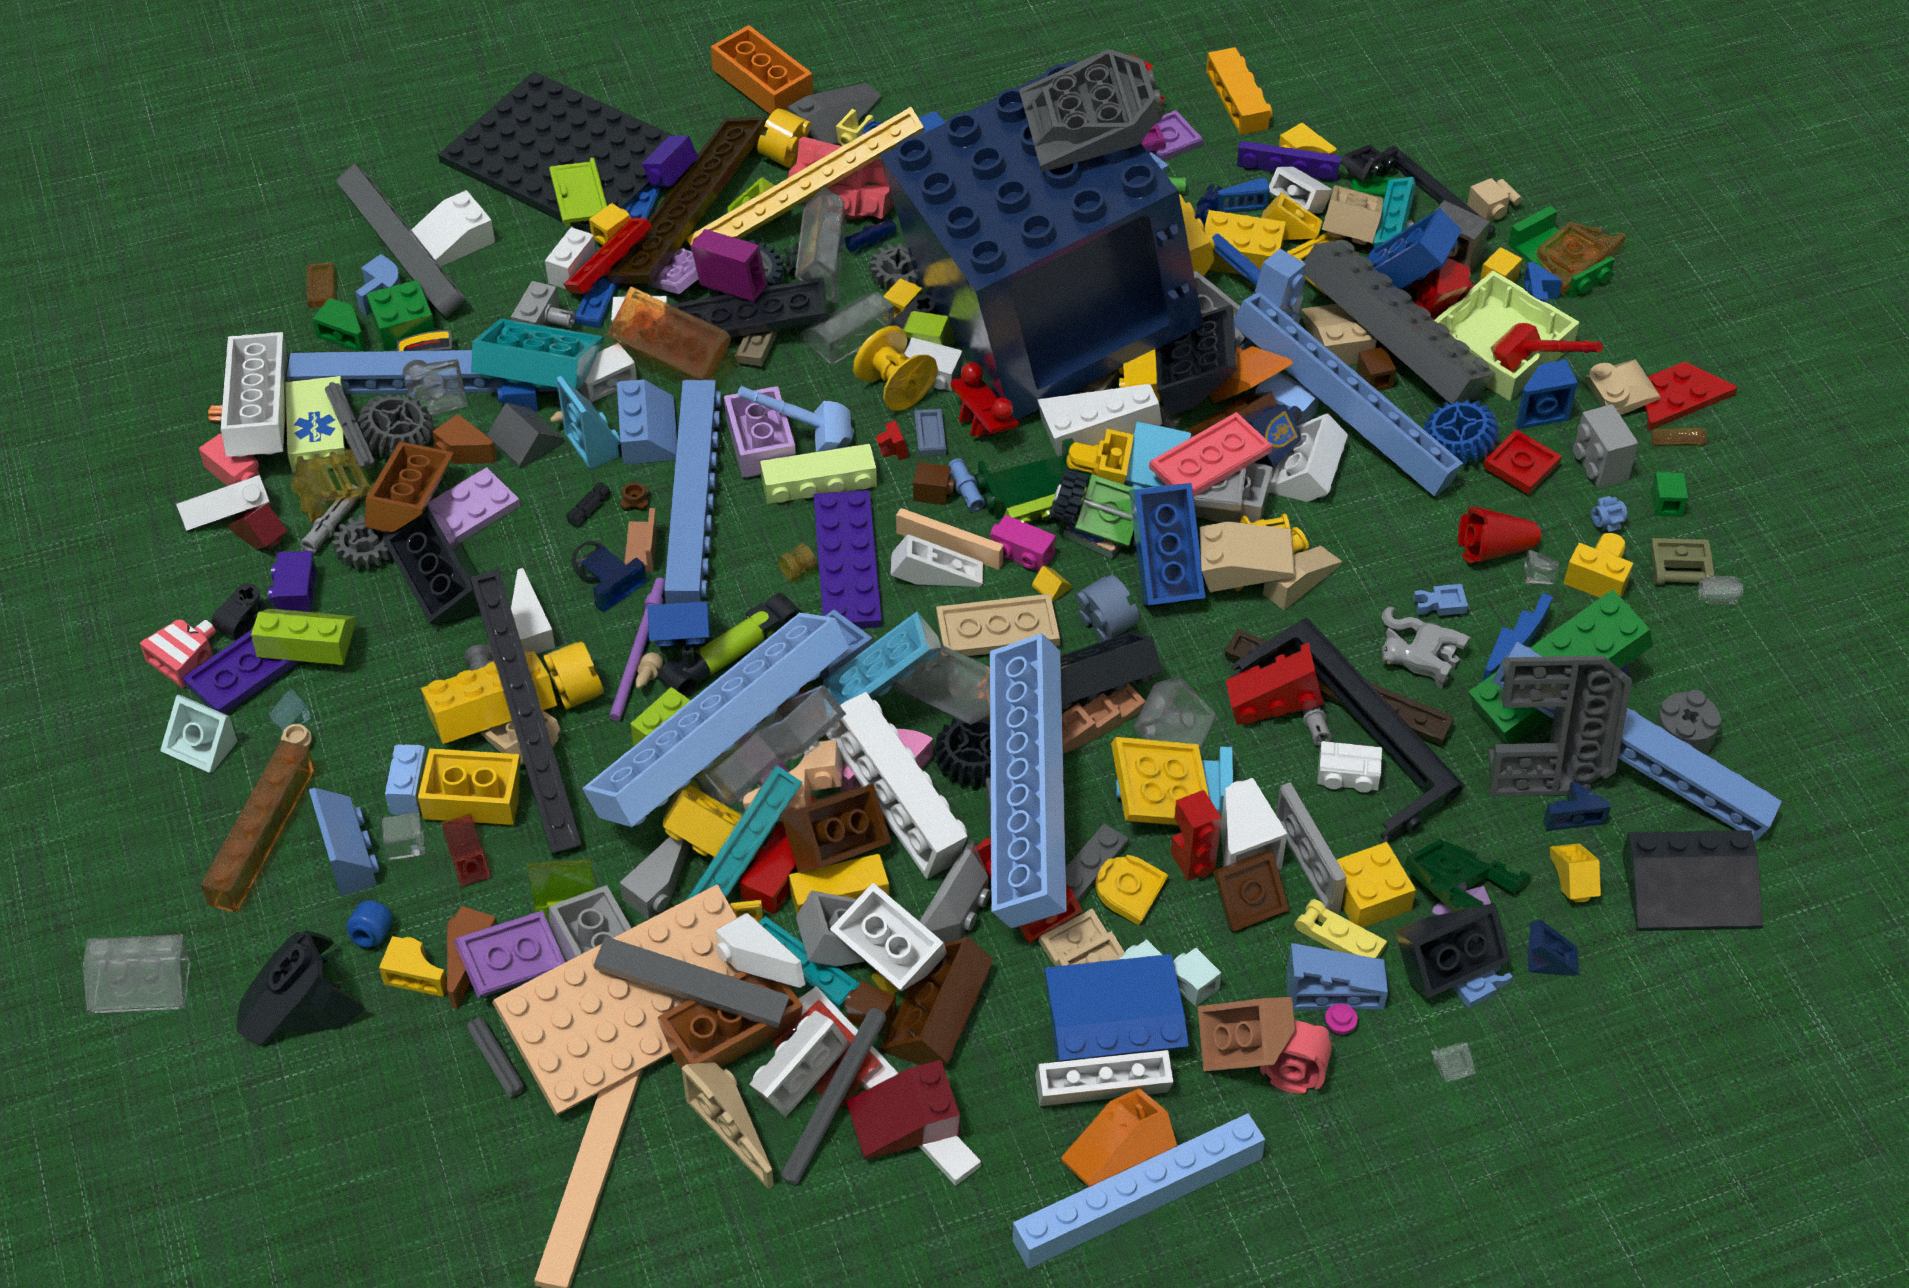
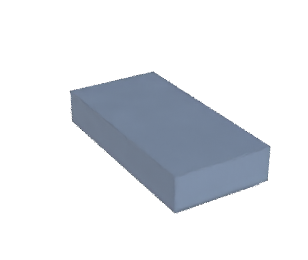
M942 409L914 410L919 457L946 456Z

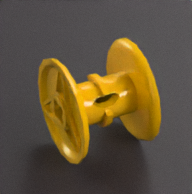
M887 326L871 335L859 348L853 363L855 378L862 382H875L879 379L883 381L888 380L884 387L883 399L886 407L892 411L905 410L920 401L931 389L938 371L936 359L930 355L920 354L909 358L904 354L908 340L905 331L898 326Z

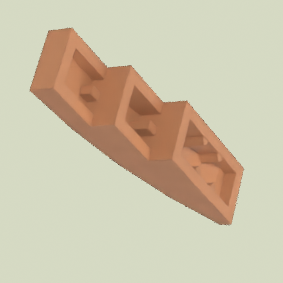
M1126 683V688L1115 691L1108 697L1102 693L1098 698L1093 699L1083 707L1077 703L1062 714L1063 754L1097 739L1146 709V701L1129 683Z

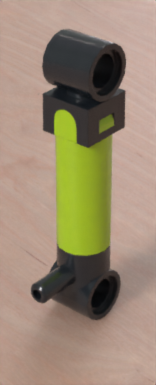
M777 593L770 597L765 605L760 603L747 611L746 620L694 652L692 645H684L682 647L683 659L681 661L679 659H672L664 664L658 673V680L667 689L672 687L688 698L694 693L700 682L763 643L798 613L803 612L786 595Z

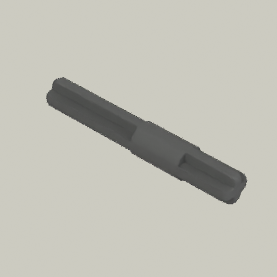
M330 382L325 387L326 395L359 468L369 470L375 463L341 385Z

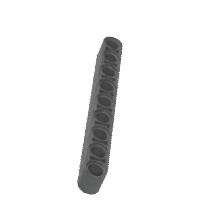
M354 162L336 179L337 183L414 280L419 281L422 291L432 304L446 318L450 317L467 299L370 177Z

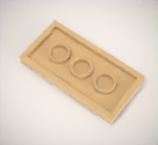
M1050 594L936 607L944 659L990 654L992 650L1043 633L1055 646H1060V636Z

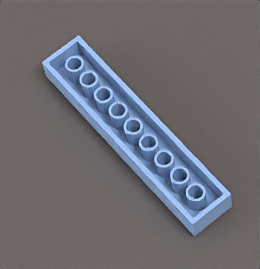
M798 613L584 786L582 789L598 818L630 827L639 825L646 819L647 814L656 807L664 805L670 795L678 789L687 786L691 782V778L698 772L710 767L713 764V760L721 753L732 749L738 739L752 732L757 727L756 724L765 717L774 714L778 710V706L784 701L796 696L799 693V689L807 682L819 677L820 672L829 664L837 662L841 658V654L850 647L836 619Z
M1043 633L990 651L992 913L1010 928L1066 912L1060 650Z

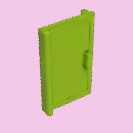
M590 158V162L549 167L562 221L566 227H569L571 222L587 221L607 207L595 158Z

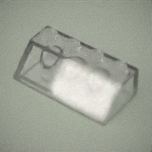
M824 187L804 203L795 277L801 281L824 277L826 298L836 304L839 301L847 231L845 204L837 194H833Z
M941 645L942 648L932 660L928 662L923 661L915 667L914 672L905 679L900 678L891 685V687L969 725L990 715V667L944 645Z

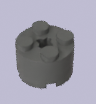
M1691 690L1690 692L1675 693L1662 702L1655 725L1662 727L1668 733L1707 755L1714 744L1721 723V717L1717 707L1706 698L1702 691Z

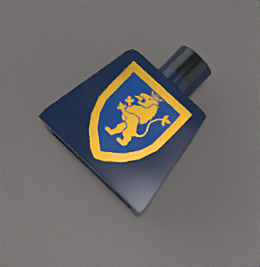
M1269 405L1243 417L1273 445L1272 452L1255 461L1257 464L1275 467L1301 440V434L1296 424L1304 419V415L1297 406L1288 409L1285 405Z

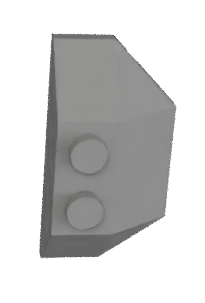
M968 839L965 847L919 921L944 943L961 939L966 930L970 931L976 922L978 909L980 906L985 907L990 898L991 890L988 889V874L974 841Z

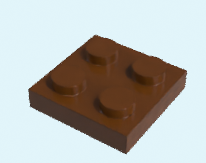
M1266 850L1213 871L1230 930H1239L1289 910L1272 851Z

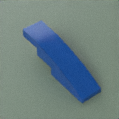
M1542 593L1534 613L1522 610L1514 631L1502 627L1486 666L1483 681L1498 671L1502 664L1501 660L1505 658L1516 642L1530 648L1549 615L1553 596Z

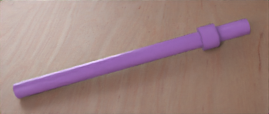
M663 578L655 579L651 594H648L644 603L645 612L609 718L613 721L621 720L649 636L647 605L663 604L662 595L665 589V579Z

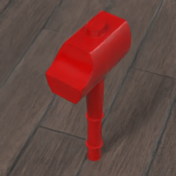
M1518 323L1512 326L1490 348L1495 361H1501V366L1512 372L1532 352L1600 353L1603 349L1602 342L1589 340H1541L1536 326L1528 323Z

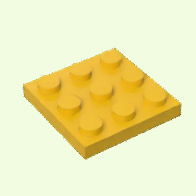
M1115 737L1112 741L1111 746L1125 821L1178 825L1174 819L1176 800L1204 790L1209 797L1198 744Z

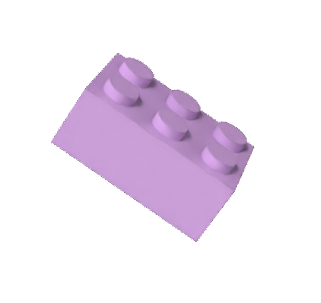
M778 386L757 390L759 393L782 401ZM737 394L724 396L726 420L742 478L761 475L760 461L796 455L795 443L786 415L777 413V411L762 405L751 403L749 400L738 397Z

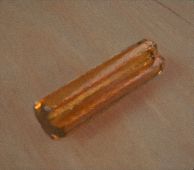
M1655 428L1651 434L1654 445L1704 444L1707 438L1705 428Z

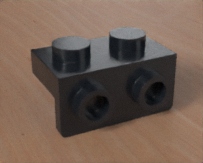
M1369 144L1345 154L1340 164L1347 168L1348 173L1364 181L1368 178L1376 177L1382 172L1390 171L1396 163L1395 157L1399 150L1394 147L1380 153Z

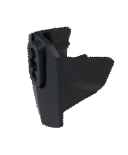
M306 930L296 932L283 943L261 969L240 1001L237 1031L254 1043L266 1045L279 1031H324L335 1029L365 1010L362 1002L340 990L339 984L329 983L322 977V964L326 963L328 959L320 955L334 944L332 938Z

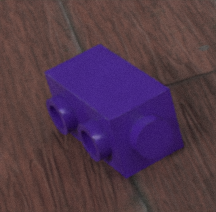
M669 136L642 163V166L651 186L669 187L677 182V179L698 158V155L689 136Z

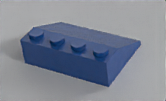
M1172 954L1044 968L1056 1062L1168 1050V1052L1183 1051L1189 1046L1185 1015Z

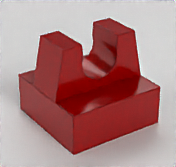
M896 421L885 424L887 430L876 436L882 457L897 455L899 460L909 457L905 441Z

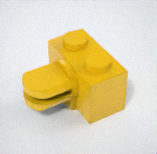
M1107 428L1104 440H1100L1098 447L1074 442L1068 451L1067 465L1070 469L1090 473L1124 485L1134 434Z
M1605 533L1600 537L1595 548L1578 543L1569 561L1563 584L1599 598L1612 589L1622 597L1633 567V562L1622 559L1625 550V540L1617 534Z

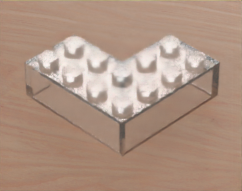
M824 685L788 699L778 706V710L774 714L765 717L756 724L757 727L752 732L738 739L732 749L721 753L713 760V764L710 767L702 770L693 780L704 793L723 804L726 803L730 806L737 800L742 802L744 796L753 791L751 787L758 781L760 783L764 782L773 770V767L779 762L783 764L791 758L795 760L803 753L808 755L820 745L817 741L824 734L829 736L841 726L839 720L846 715V712Z

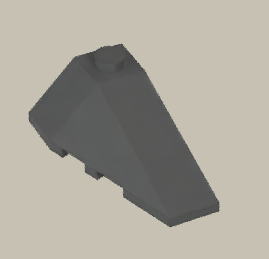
M862 83L808 95L789 105L788 111L812 123L807 138L839 145L836 131L838 123L851 109L856 110L858 120L862 116H867L882 100V95L869 84Z

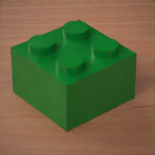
M418 280L366 293L371 317L384 351L397 348V341L406 337L435 331L432 313Z

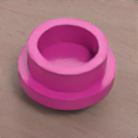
M1335 1004L1326 1012V1025L1334 1034L1346 1035L1353 1031L1357 1025L1358 1017L1355 1010L1346 1004Z

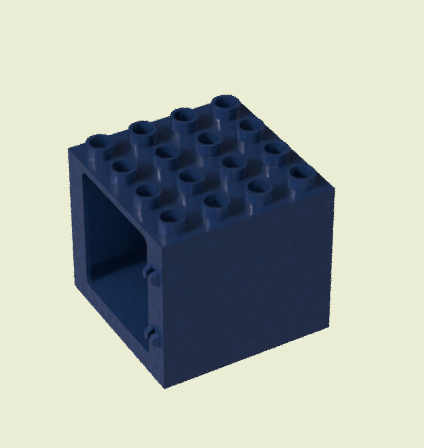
M1075 60L1066 64L1055 65L1049 68L1045 74L1017 88L1006 89L999 93L995 99L968 112L955 114L946 123L918 137H909L900 142L897 147L879 155L918 286L922 288L923 294L933 297L936 303L935 310L938 315L949 316L955 341L970 362H975L981 366L983 371L981 379L997 398H1007L1011 401L1013 405L1012 415L1016 420L1038 410L1037 399L1066 396L1123 367V364L1154 349L1156 350L1203 326L1179 191L1141 143L1134 147L1041 172L1019 89L1076 64Z

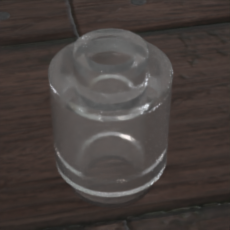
M1708 575L1706 578H1700L1699 601H1705L1706 604L1735 605L1738 599H1742L1743 584L1738 582L1736 576Z

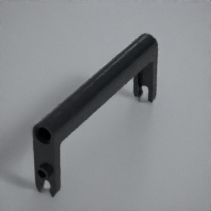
M1308 618L1302 619L1263 645L1258 644L1254 646L1247 655L1232 666L1233 670L1237 671L1231 677L1258 665L1261 669L1276 662L1275 657L1282 654L1287 656L1291 653H1297L1301 651V645L1309 642L1316 674L1320 680L1425 792L1417 800L1383 823L1386 829L1380 835L1383 839L1380 843L1387 842L1389 844L1407 831L1412 833L1422 825L1423 820L1453 801L1462 792L1464 783Z

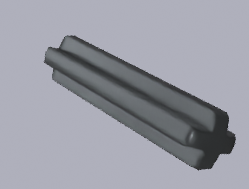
M477 1017L467 1024L468 1031L507 1095L514 1098L522 1094L524 1091L522 1081L484 1019Z

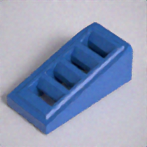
M1259 178L1218 190L1216 210L1226 213L1266 209L1268 207L1270 191L1267 179ZM1225 198H1229V202L1224 203Z

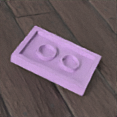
M486 467L429 501L427 505L445 517L458 542L461 543L520 507V500Z

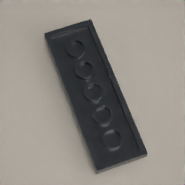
M824 277L765 287L755 301L726 294L668 305V343L670 348L685 347L828 320Z

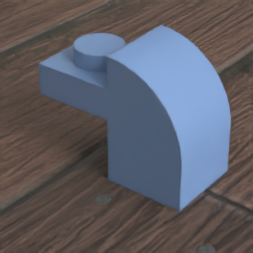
M382 254L361 267L365 285L355 291L359 311L365 315L370 313L366 293L401 284L397 266Z

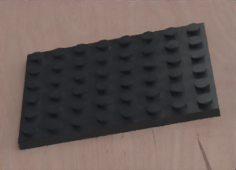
M534 71L438 154L440 163L562 221L549 167L590 162V158H595L607 206L613 203L620 209L625 210L631 203L634 205L639 200L638 196L642 192L647 193L653 187L647 178L642 163L669 136L674 135ZM589 220L570 223V225L591 234Z

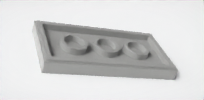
M1291 782L1281 785L1276 816L1287 832L1286 842L1320 901L1325 905L1326 909L1337 914L1341 909L1347 877Z

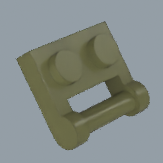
M1651 539L1650 551L1654 571V585H1664L1665 582L1702 583L1703 586L1714 585L1715 575L1709 540ZM1665 568H1702V572L1665 571Z

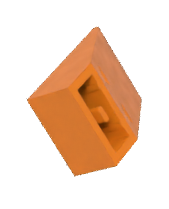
M1140 1088L1135 1089L1110 1101L1065 1152L1061 1160L1088 1187L1095 1185L1176 1147L1177 1143L1168 1112Z

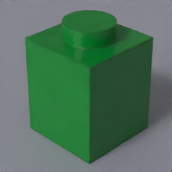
M1655 473L1651 488L1654 516L1683 517L1688 500L1684 473Z

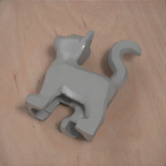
M1387 607L1382 613V620L1388 627L1386 642L1381 647L1383 663L1403 665L1413 673L1430 676L1435 679L1436 686L1442 689L1448 680L1447 676L1450 670L1455 669L1460 660L1455 654L1457 647L1461 649L1466 648L1470 637L1433 623H1425L1414 617L1400 620L1394 619V607ZM1412 628L1415 630L1416 636L1412 644H1407L1393 630L1400 631Z

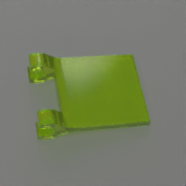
M591 859L527 863L535 913L543 911L547 921L549 920L548 907L550 905L596 889Z

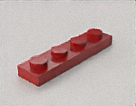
M631 218L563 284L567 291L579 294L589 292L600 277L605 276L611 271V266L617 260L624 258L629 253L628 250L635 243L645 238V233L652 227L647 218Z

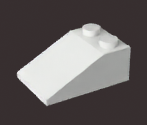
M467 190L443 200L412 229L440 266H444L495 243L492 220Z

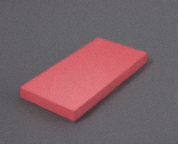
M1236 412L1149 461V469L1166 485L1192 483L1193 497L1271 453L1273 445Z

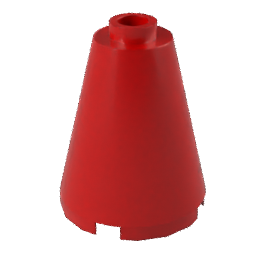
M1468 507L1467 510L1469 512L1462 514L1458 526V544L1464 545L1465 553H1461L1467 563H1480L1532 550L1541 540V530L1534 521L1481 507Z

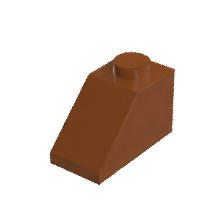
M456 414L432 431L435 443L433 447L454 452V457L451 461L453 464H482L497 461L494 441L459 414Z

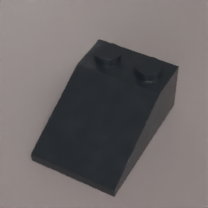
M1494 903L1422 918L1395 931L1410 986L1428 999L1511 961L1497 907Z

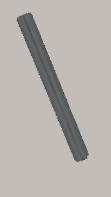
M876 1008L869 1009L781 1172V1177L786 1182L796 1185L801 1179L886 1020L885 1013Z

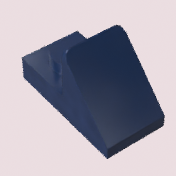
M1571 782L1567 794V802L1557 801L1548 804L1543 820L1546 831L1606 825L1611 806L1607 800L1581 785Z
M1541 919L1530 923L1528 946L1529 971L1532 973L1568 976L1579 974L1577 946Z

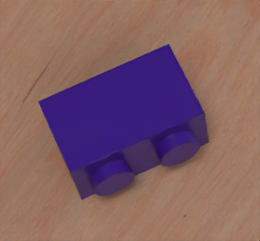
M312 551L277 553L276 564L271 566L273 586L268 588V599L270 603H274L275 609L312 612L317 574Z

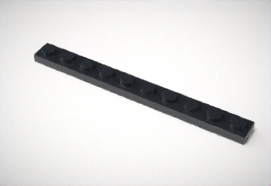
M500 570L471 576L470 582L551 856L580 849L581 841Z

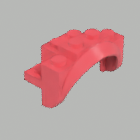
M802 137L799 139L797 164L789 170L788 178L842 146ZM880 158L806 200L807 204L821 214L842 220H857L870 216L883 219L894 207ZM868 182L874 183L873 185H865Z

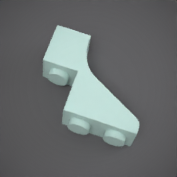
M1146 939L1138 946L1133 945L1128 948L1120 959L1162 954ZM1194 948L1187 954H1180L1173 961L1180 995L1187 998L1195 1007L1219 990L1221 972L1197 948Z

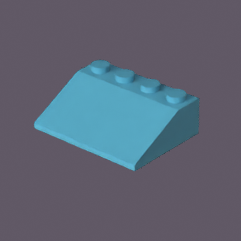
M915 612L823 680L831 718L833 717L835 707L864 692H867L871 699L884 695L890 690L893 683L900 678L905 679L914 672L915 667L923 661L928 662L938 654L942 648L939 638L918 612Z

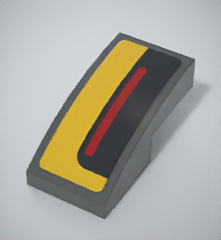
M451 330L430 331L406 337L397 341V351H452Z

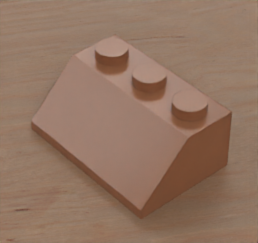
M1292 997L1261 998L1197 1006L1203 1071L1274 1065L1295 1031Z

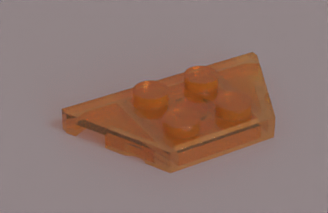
M1569 222L1540 245L1536 255L1547 271L1562 280L1560 291L1564 293L1570 288L1573 276L1607 258L1624 244L1626 235L1618 232L1617 237L1601 234V228L1586 227L1582 224Z

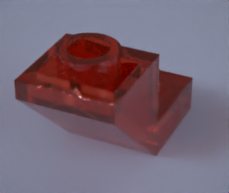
M471 814L441 822L460 886L490 878L485 855L479 843Z

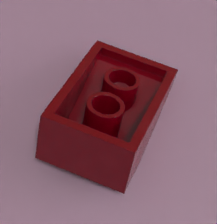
M941 1060L910 1067L846 1101L864 1160L960 1135V1114Z

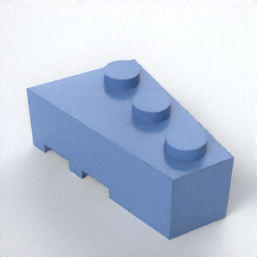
M1291 943L1286 972L1287 997H1292L1293 1010H1328L1335 1004H1346L1354 1010L1385 1008L1388 989L1383 959Z

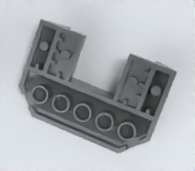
M1605 656L1509 657L1501 660L1505 675L1502 693L1503 708L1555 707L1550 743L1495 744L1494 749H1488L1490 796L1567 795L1571 782H1575L1589 790L1591 789L1590 784L1602 776L1606 779L1616 772L1632 685L1631 678Z

